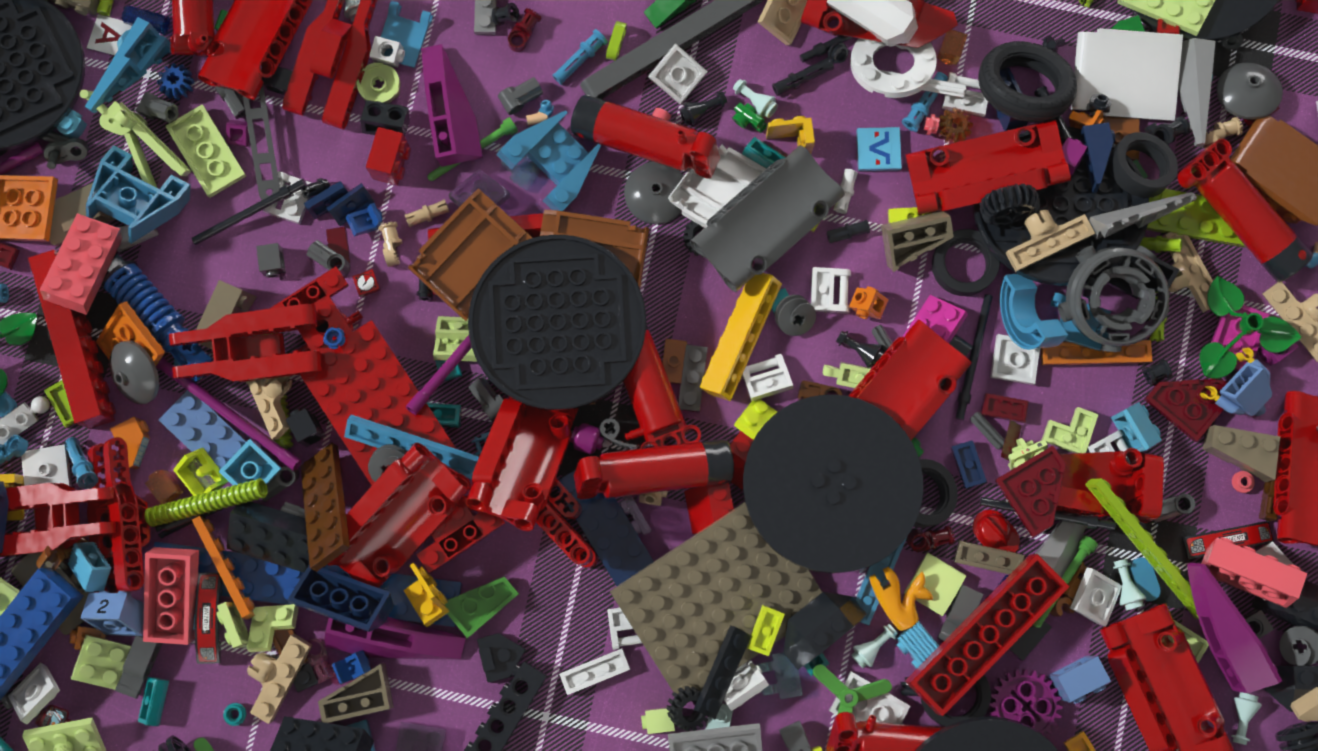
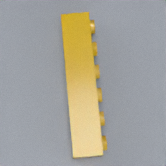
M766 273L755 275L745 284L741 295L738 297L733 313L728 319L726 329L720 337L718 347L710 360L706 374L702 378L700 388L709 395L731 401L781 288L782 283L773 275Z

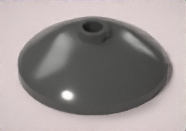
M1247 62L1235 64L1227 68L1217 82L1216 93L1220 104L1234 116L1243 119H1260L1270 115L1277 109L1282 100L1283 89L1279 78L1270 69L1260 64Z
M656 162L645 163L637 167L629 175L624 189L625 202L629 211L637 219L648 224L659 225L674 220L681 214L682 210L673 205L668 197L683 178L681 172ZM654 186H658L660 190L658 192H654L652 188Z
M127 340L116 344L111 352L109 366L117 389L125 398L136 404H146L153 401L159 390V377L151 356L136 342Z

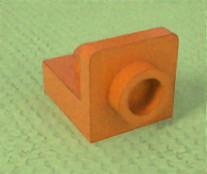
M1097 110L1093 118L1084 112L1072 111L1069 116L1070 127L1082 129L1086 125L1105 123V118L1101 110Z
M77 625L76 629L70 632L69 643H72V648L80 650L85 634L105 639L106 634L93 627Z

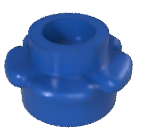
M333 327L329 328L323 337L325 345H328L330 349H338L339 346H343L346 340L344 331Z

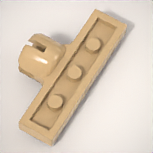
M1041 210L1038 214L1034 213L1025 220L1031 240L1008 250L1006 255L1015 272L1093 236L1095 232L1085 214L1063 225H1057L1048 210Z
M1172 232L1165 234L1162 238H1182L1181 253L1170 252L1175 262L1172 266L1180 270L1169 291L1176 292L1187 287L1191 290L1202 312L1210 310L1207 303V294L1213 280L1189 236L1177 235V233Z
M1277 282L1263 292L1262 295L1281 319L1297 330L1301 335L1299 341L1318 362V309L1316 308L1318 306V294H1313L1307 300L1300 303L1282 282Z
M290 376L247 381L272 440L280 439L290 428L280 403L281 398L291 389L292 380H289Z
M292 634L278 659L265 652L254 656L251 660L253 667L249 665L247 673L259 681L263 687L250 712L267 724L273 722L312 647L311 643L296 634Z

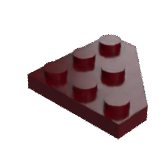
M1222 378L1158 382L1143 400L1191 440L1197 442L1224 410L1215 404V400L1204 399L1200 393L1210 396L1211 391L1205 386H1212L1217 389V394L1221 396L1219 391L1227 382Z
M1054 446L1049 447L995 480L1032 538L1052 527L1055 519L1066 463Z

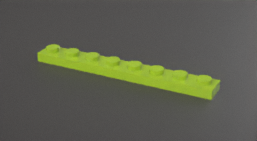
M1102 478L1090 479L1085 484L1086 487L1195 619H1199L1190 582L1182 577L1180 569L1168 560L1167 553L1155 544L1153 536L1141 527L1139 519L1127 510L1125 502L1111 490V485Z

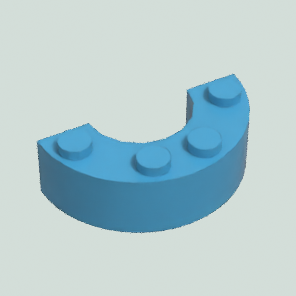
M1019 274L1005 275L1001 287L1000 310L1004 327L1011 340L1017 346L1026 350L1050 348L1060 345L1067 338L1068 334L1058 319L1044 321L1039 319L1035 309L1037 286L1033 280Z

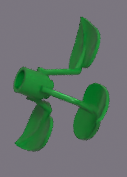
M1220 276L1216 277L1211 283L1207 294V303L1210 310L1219 317L1230 313L1231 316L1241 317L1242 320L1239 323L1241 333L1225 348L1217 342L1209 343L1202 348L1199 360L1203 374L1207 378H1221L1234 370L1237 364V357L1228 350L1246 334H1252L1256 331L1260 333L1259 342L1261 346L1272 353L1282 352L1301 339V335L1297 330L1280 318L1267 317L1263 319L1258 313L1247 315L1246 312H1234L1241 309L1244 304L1242 291L1236 285L1224 280Z
M17 313L5 317L0 322V332L2 333L0 334V339L5 337L6 342L13 346H20L29 342L35 333L38 316L35 313ZM0 369L1 396L8 384L7 375L2 369Z

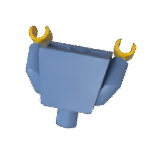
M1243 348L1242 351L1246 356L1239 352L1236 353L1238 361H1247V363L1219 391L1221 396L1217 394V389L1212 386H1205L1211 391L1210 396L1205 393H1200V395L1204 399L1215 400V404L1228 413L1260 416L1266 411L1264 404L1272 397L1270 372L1258 359L1255 360L1253 358L1254 352L1251 348Z

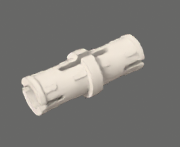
M844 170L840 186L844 190L845 195L835 204L833 209L838 213H847L851 196L855 192L853 188L858 172H855V170Z

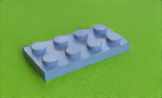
M188 390L159 419L191 452L203 447L219 469L247 442L211 407Z

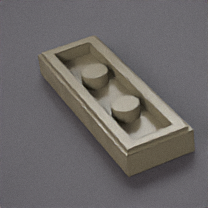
M959 540L954 562L1011 574L1024 561L1025 555Z

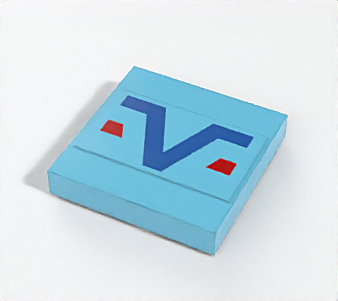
M900 127L857 128L858 171L901 170Z

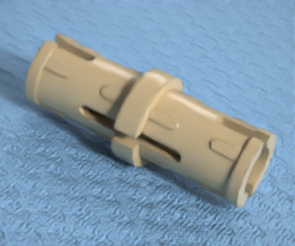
M444 199L430 206L424 205L422 209L405 214V218L409 227H412L424 221L430 222L432 218L449 213L450 211Z

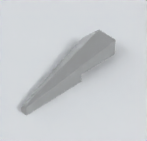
M1192 38L1182 42L1178 92L1184 112H1187L1190 130L1193 131L1194 145L1196 147H1203L1206 140L1216 41Z
M1190 192L1092 216L1089 219V223L1095 232L1093 237L1095 240L1101 237L1106 238L1134 223L1138 228H1141L1195 201L1197 196Z
M1059 521L1056 524V528L1035 554H1038L1062 577L1076 556L1079 547L1078 543L1084 534L1086 525Z

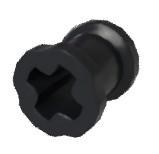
M512 2L502 8H493L491 15L493 22L498 26H502L508 21L516 22L520 16L518 7Z
M1164 359L1160 360L1159 364L1152 367L1146 366L1142 369L1143 376L1149 385H1153L1155 381L1162 378L1172 377L1171 368Z

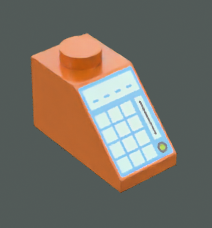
M132 417L110 428L114 438L119 437L126 442L129 468L136 470L140 468L150 441L147 433L150 429L145 420Z

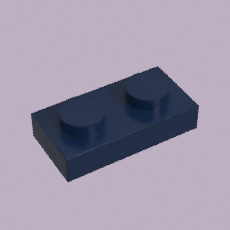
M339 181L318 195L311 197L304 205L312 217L317 219L329 212L326 208L348 193L342 182Z
M360 183L326 209L338 225L342 226L347 222V214L364 210L375 201L363 184Z
M973 440L952 446L951 450L964 489L986 483L987 481Z

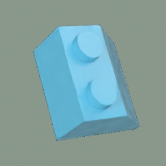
M1140 402L1111 417L1116 428L1123 433L1122 438L1128 448H1135L1143 452L1162 441L1158 427L1151 423L1148 418V410Z
M249 439L218 472L232 485L250 482L258 478L263 479L267 485L282 468L262 446Z

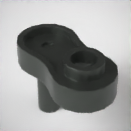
M80 138L48 143L44 150V157L48 161L47 167L54 169L56 164H61L65 161L83 160L87 156L88 145Z

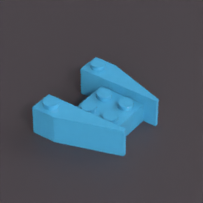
M566 110L515 134L496 154L511 170L525 156H528L557 185L542 201L551 210L563 211L577 197L601 147L598 143L588 153L559 124L568 113Z
M113 145L100 161L86 203V217L93 219L101 211L129 226V243L132 244L181 212L190 200V184L170 175L161 188L158 189L130 174L133 171L132 154Z

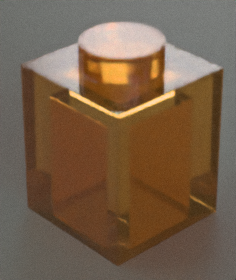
M950 30L945 33L937 59L948 65H957L968 34L956 30Z
M163 469L153 472L148 477L149 480L144 483L160 504L170 503L185 492L169 471Z

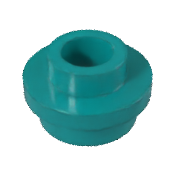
M240 703L229 704L223 713L225 722L231 726L242 724L247 716L245 707ZM234 710L239 712L238 718L232 716Z

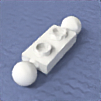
M38 396L32 400L30 407L24 402L0 419V444H5L11 436L20 434L37 422L39 418L35 414H42L48 411L50 407L49 400L46 397Z

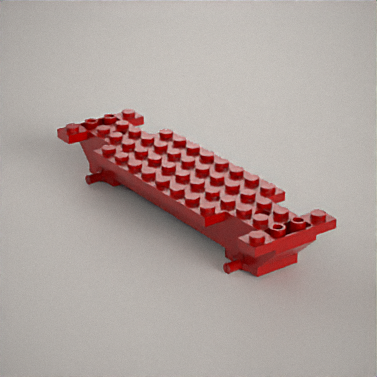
M335 266L271 308L315 304L318 327L298 330L306 344L296 350L311 351L320 349L322 371L301 374L300 376L370 484L373 485L375 481L372 480L368 472V463L377 448L344 437L347 419L351 414L455 449L456 447L427 403L416 415L407 410L406 405L417 394L418 389L374 322L371 320L354 331L352 324L363 318L360 311L357 310L347 317L331 298L349 286L339 269ZM328 323V329L332 327L342 329L346 338L343 346H339L338 349H330L328 345H325L323 341L325 332H319L320 325ZM468 495L463 496L457 503L455 510L431 534L435 542L416 555L430 574L504 525V520L484 512L474 515L472 509L466 504Z

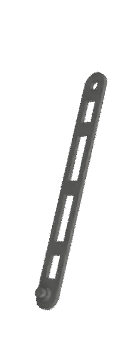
M262 86L259 92L261 108L250 109L249 99L243 96L258 192L261 200L269 197L266 194L268 189L273 190V194H275L280 188L264 88ZM263 119L269 153L258 154L252 120ZM270 163L273 179L262 181L260 164Z

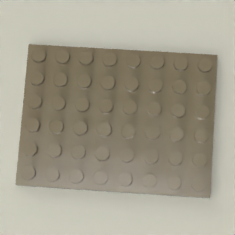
M745 502L609 591L672 691L677 694L679 693L678 689L682 688L685 690V686L695 687L702 691L730 625L751 635L762 605L783 612L785 615L774 641L776 643L785 637L788 619L822 593L808 569L786 560L764 541L751 521ZM746 647L738 668L759 653Z

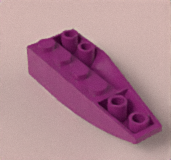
M439 44L421 48L425 93L435 158L441 167L483 158L477 119L443 45Z
M1189 563L1187 569L1196 612L1211 652L1231 689L1238 692L1251 693L1279 684L1282 680L1276 666L1267 654L1266 647L1261 643L1219 585L1209 568L1205 564Z
M391 617L386 619L384 625L371 632L329 618L325 631V647L352 654L363 650L368 658L461 659L466 640L465 636Z

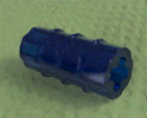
M127 5L122 13V21L127 25L133 26L137 17L149 22L159 34L165 35L170 27L169 16L159 14V12L155 13Z

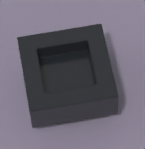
M312 662L301 666L293 682L297 692L320 683Z

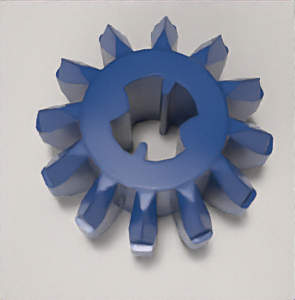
M172 63L170 69L164 66L165 72H158L161 79L156 80L160 86V92L165 94L168 99L174 97L179 101L181 95L187 98L186 92L193 91L190 85L195 84L192 72L186 70V67L182 64L178 67Z

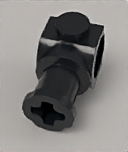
M1180 116L1170 124L1164 123L1157 126L1156 123H1153L1144 130L1148 134L1158 136L1159 139L1169 146V144L1175 141L1176 137L1181 134H1188L1190 126L1187 120Z

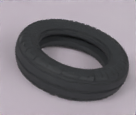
M1013 41L993 48L985 56L979 68L978 81L985 99L999 112L1001 111V113L1021 121L1045 122L1061 116L1073 103L1077 91V80L1073 69L1061 55L1047 47H1042L1043 45L1025 41ZM1011 66L1034 69L1051 81L1055 88V93L1045 97H1032L1021 94L1010 88L1003 81L999 71Z

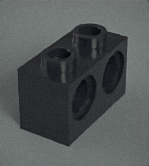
M366 100L360 118L362 133L375 135L377 128L381 127L403 133L405 136L410 122L409 107Z
M298 408L290 413V417L286 418L297 442L306 447L326 437L315 414L306 408L303 410Z

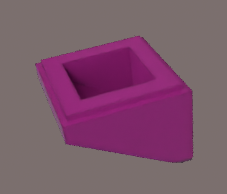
M237 120L227 122L226 143L248 146L250 137L247 122Z

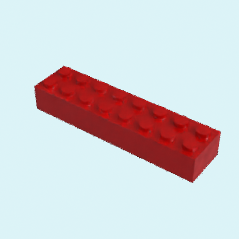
M55 250L29 257L28 260L74 423L92 429L115 421L114 414H116V410L108 397L110 389L102 376L104 368L96 355L98 347L96 342L92 341L90 334L93 332L89 320H86V316L83 313L43 300L40 288L58 253Z
M1030 554L905 682L936 714L944 716L1070 586L1038 554Z

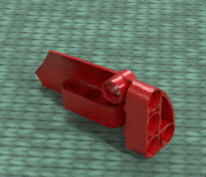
M807 0L801 17V23L835 36L842 35L882 42L874 34L831 8L827 0ZM907 0L914 7L918 29L908 43L896 45L920 48L958 26L954 12L925 3L924 0ZM832 20H839V25L836 28L829 27V23Z
M1135 448L1115 452L1060 454L1066 466L1056 511L1083 516L1111 517L1085 485L1090 479L1102 478L1111 485L1113 493L1125 502L1127 510L1134 514L1140 522L1148 523L1159 518L1161 515L1164 459L1162 456L1140 453ZM1126 457L1129 458L1130 464L1127 462Z

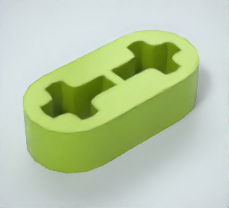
M616 21L607 48L606 59L613 61L618 59L626 34L627 23Z

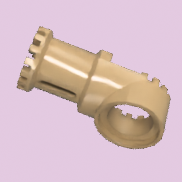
M1233 117L1231 121L1224 123L1216 122L1214 130L1212 132L1209 131V134L1206 132V140L1202 148H1206L1215 141L1225 139L1231 135H1242L1243 128L1241 127L1243 126L1240 125L1242 123L1240 119Z
M397 222L384 223L378 227L384 238L383 254L388 267L400 264L395 247L403 242L398 237L396 227H398Z

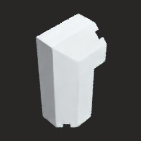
M827 0L831 8L868 30L877 39L890 47L900 43H908L918 29L914 7L907 0Z

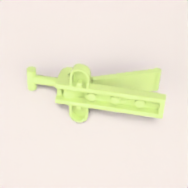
M81 90L80 96L89 100L93 91ZM114 101L109 108L104 104L96 108L102 114L99 120L102 128L125 136L142 181L157 188L137 135L180 176H188L192 172L147 127V121L138 113L132 112L122 102L119 104L117 101Z

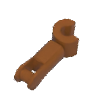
M83 537L76 543H83L89 541L85 537ZM61 545L60 548L58 547L54 551H51L49 546H47L36 562L38 569L42 568L49 561L52 563L51 569L56 571L62 561L70 558L74 546L72 545L70 548L65 549Z
M1084 562L1081 563L1068 585L1070 587L1062 594L1063 598L1060 597L1051 610L1050 614L1052 616L1061 617L1063 614L1062 605L1066 613L1074 614V610L1070 609L1082 580L1078 578V575L1081 573L1084 576L1087 568Z

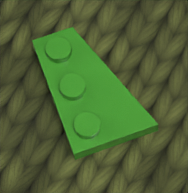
M502 577L448 599V603L445 605L450 612L447 615L468 638L519 593L505 577Z

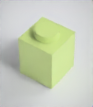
M667 708L645 710V715L641 716L642 728L647 729L648 734L675 731L674 723L668 717L667 713L669 711Z

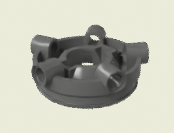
M1088 246L1075 256L1079 261V265L1075 268L1069 279L1066 302L1058 304V311L1063 322L1071 320L1084 336L1100 343L1102 351L1120 352L1122 351V346L1135 344L1150 336L1159 327L1161 322L1165 320L1169 312L1168 283L1164 273L1154 262L1156 256L1143 246H1139L1137 250L1109 247L1098 251L1093 246ZM1123 256L1121 266L1111 267L1101 272L1096 278L1090 277L1087 284H1085L1090 274L1095 275L1111 264L1108 259ZM1145 274H1154L1158 288V299H1155L1154 289L1145 286L1144 283L1150 281ZM1111 278L1125 280L1131 287L1132 295L1139 297L1136 309L1127 307L1126 310L1118 314L1105 313L1100 308V293L1103 286ZM1083 288H1085L1083 297L1088 298L1090 311L1100 323L1096 332L1086 322V320L1090 319L1086 301L1081 299ZM1150 318L1148 323L1134 335L1130 336L1129 333L1124 332L1125 330L1132 329L1131 322L1142 324Z

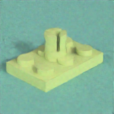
M93 718L24 730L22 736L29 751H107Z

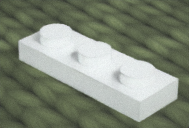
M619 649L562 672L559 675L566 693L569 695L628 671L630 667L623 649Z

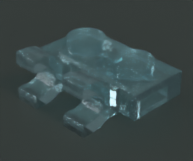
M525 156L520 164L516 165L512 170L501 161V167L512 173L510 180L526 191L529 190L542 172L528 156Z
M783 652L771 654L773 661L757 664L762 672L774 670L777 682L764 688L761 691L762 695L779 693L780 699L803 695L799 672Z

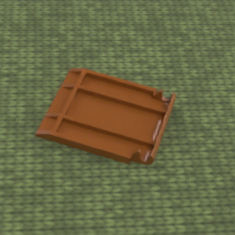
M1270 115L1256 119L1230 160L1238 166L1257 189L1302 221L1317 226L1318 145L1281 119L1277 121Z
M478 188L420 248L419 252L421 254L416 257L417 260L412 265L408 266V269L467 322L473 292L486 269L506 250L532 237Z
M544 209L540 236H577L603 246L626 265L638 283L639 288H641L649 228H638L636 225L630 226V221Z

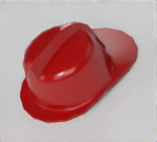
M984 510L974 518L972 525L973 533L982 545L1011 552L1018 550L1020 544L1019 534L1001 513L995 510Z

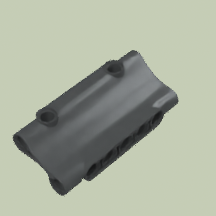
M800 145L785 159H779L771 164L707 221L708 227L704 228L690 240V244L698 254L709 260L725 284L732 291L737 292L755 275L764 273L766 269L828 215L829 209L844 197V190L825 173L810 152Z

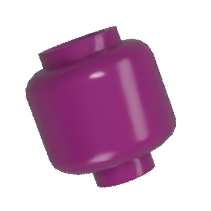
M582 423L579 427L575 426L570 442L573 443L575 450L594 454L596 449L601 450L604 437L601 436L599 427Z

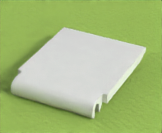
M1102 28L1097 29V32H1078L1074 68L1077 91L1075 99L1071 104V110L1087 111V104L1091 96L1104 94L1111 100L1112 104L1110 112L1103 113V116L1175 121L1183 35Z
M723 144L718 147L720 160L711 179L701 177L695 173L694 169L689 168L668 199L673 205L682 210V215L706 228L708 227L707 221L765 171L766 168L730 147L726 150Z

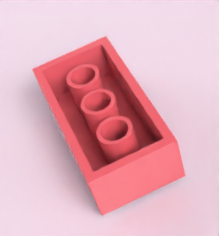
M77 213L40 288L43 300L87 315L122 241L120 228Z
M1223 537L1216 538L1209 545L1201 563L1209 568L1216 580L1285 608L1299 599L1308 574L1301 571V568L1292 564L1285 565L1278 562L1279 560L1273 556H1262L1257 554L1253 548L1237 546L1232 540Z
M154 547L145 553L143 642L188 645L195 639L193 624L198 582L199 550Z

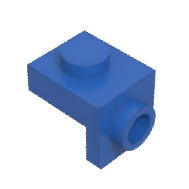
M375 203L369 204L367 209L350 213L346 216L354 237L377 230L383 219L382 213L376 208Z
M363 650L332 664L340 684L354 680L371 670L369 660Z

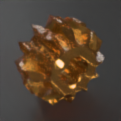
M954 107L951 112L947 109L944 111V115L939 116L938 130L941 131L938 135L939 137L946 136L945 143L949 142L950 139H952L953 143L958 142V140L965 141L966 136L971 135L970 129L973 127V123L969 122L971 115L964 116V109L958 113L957 108ZM954 123L958 125L956 129L952 127Z

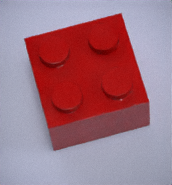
M381 127L377 128L366 164V169L373 180L398 186L399 180L403 179L405 174L403 166L411 153V148L403 133Z

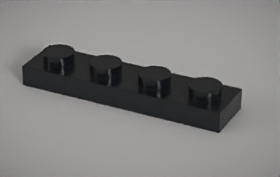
M730 625L693 710L711 719H716L751 635Z

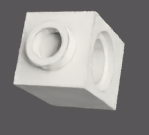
M375 36L370 58L374 62L398 68L399 63L404 60L405 50H403L404 47L400 42ZM389 48H392V55L385 57V51Z

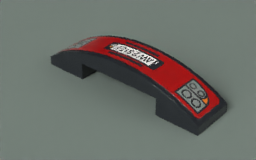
M1269 521L1182 537L1187 559L1204 556L1209 545L1216 538L1221 537L1232 540L1235 545L1240 547H1253L1274 542Z
M199 573L195 603V650L197 664L221 663L220 622L217 617V612L219 611L217 605H220V595H222V578L219 573Z

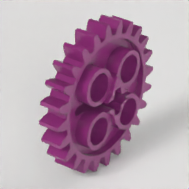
M1015 669L1013 677L1010 673H1005L1006 680L998 678L1000 686H992L996 694H991L994 702H990V706L994 707V710L988 714L1019 722L1022 717L1027 716L1030 721V727L1043 735L1044 732L1052 734L1050 726L1058 727L1054 719L1062 717L1056 711L1063 709L1062 706L1056 704L1057 701L1062 699L1061 697L1054 696L1058 689L1050 688L1053 681L1047 680L1044 682V674H1040L1037 677V671L1032 670L1029 675L1027 669H1023L1021 675ZM1026 683L1030 691L1028 695L1023 696L1020 688ZM1012 690L1021 701L1028 702L1027 707L1039 717L1038 722L1029 711L1022 709L1023 704L1011 695L1010 692ZM1011 699L1014 707L1008 712L1004 704L1006 700ZM1040 700L1044 701L1046 706L1042 713H1039L1036 708Z

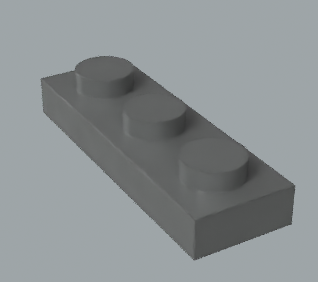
M686 345L678 403L681 410L700 411L702 396L700 385L705 372L708 347Z

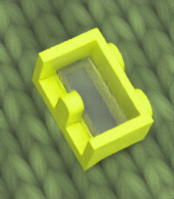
M203 447L184 455L173 469L193 496L219 490L229 482L218 472L220 470Z

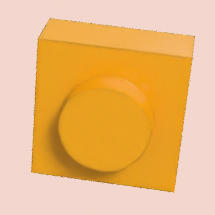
M1084 731L1063 742L1067 751H1096Z

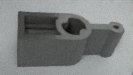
M961 585L949 607L938 638L945 641L979 606L983 594L965 585Z
M135 636L115 691L138 699L144 681L148 678L163 643L143 642V636Z

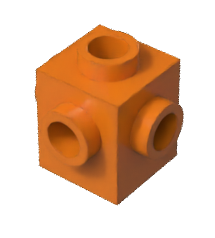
M867 286L866 289L857 287L849 307L856 312V316L862 319H868V317L881 319L889 299L873 287Z

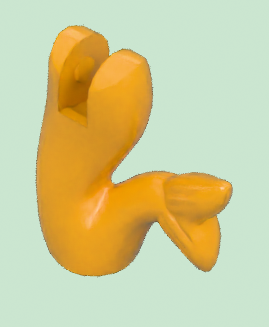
M885 567L882 570L890 584L882 587L880 580L877 579L875 574L871 575L869 580L884 612L899 631H903L914 626L919 620L915 606L916 599L933 600V596L924 587L925 575L921 572L904 594L901 603L898 577L890 567Z

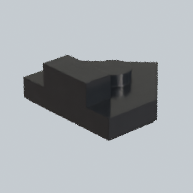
M500 633L477 639L479 654L488 683L510 677L526 651L524 647Z

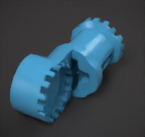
M13 435L5 444H0V465L5 461H9L12 457H21L28 448V441L18 435Z

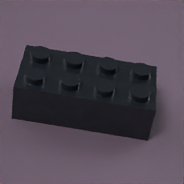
M254 502L241 503L236 505L230 512L227 549L304 573L309 566L305 518Z
M284 716L270 751H371L374 740L364 729Z

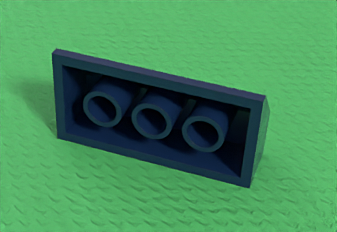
M310 564L287 599L291 604L368 632L384 625L394 607L390 592L324 568L316 572L310 569Z

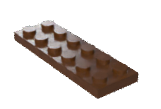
M332 442L300 466L310 569L316 572L350 548L338 446Z

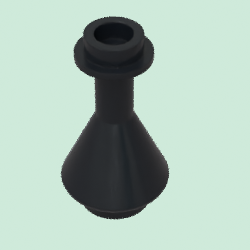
M717 91L716 97L706 102H684L683 108L679 109V112L686 125L691 123L695 126L707 110L719 104L725 107V104L728 102L725 94Z
M842 330L836 340L839 343L838 346L845 344L856 350L867 367L874 366L885 353L880 350L882 347L880 344L859 343L847 336L848 331L844 332Z

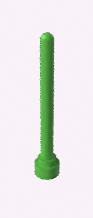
M510 117L502 121L503 124L500 125L499 129L480 140L482 149L504 135L508 136L510 134L512 136L518 132ZM460 163L444 167L440 166L430 172L427 178L429 181H434Z
M1082 536L1078 543V553L1061 577L1067 584H1069L1085 557L1094 553L1097 549L1098 543L1094 539ZM1058 599L1033 624L1034 627L1039 628L1042 626Z

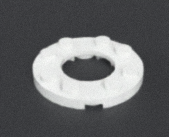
M858 39L852 49L850 65L856 81L869 92L873 93L875 91L885 94V97L902 98L920 92L931 82L936 69L937 58L931 43L920 48L896 45L900 49H908L909 53L913 55L915 62L910 71L895 76L879 71L873 62L875 52L884 46H888L887 44Z

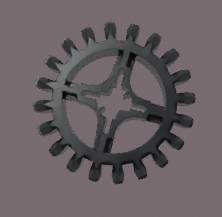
M1007 185L1006 187L992 190L991 193L986 194L979 203L980 213L984 222L989 225H1012L1021 220H1026L1029 216L1038 212L1040 199L1038 192H1036L1032 185Z

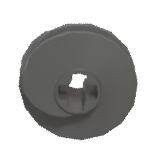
M793 294L785 297L776 307L774 314L778 327L784 333L791 336H799L808 332L816 321L815 308L801 295Z
M393 444L377 448L368 463V472L372 480L376 482L388 468L387 465L390 466L394 461L402 458L406 454V450Z
M1295 626L1288 629L1282 635L1279 642L1280 652L1289 664L1311 666L1318 662V632L1307 626ZM1302 641V644L1307 645V649L1302 650L1297 645Z

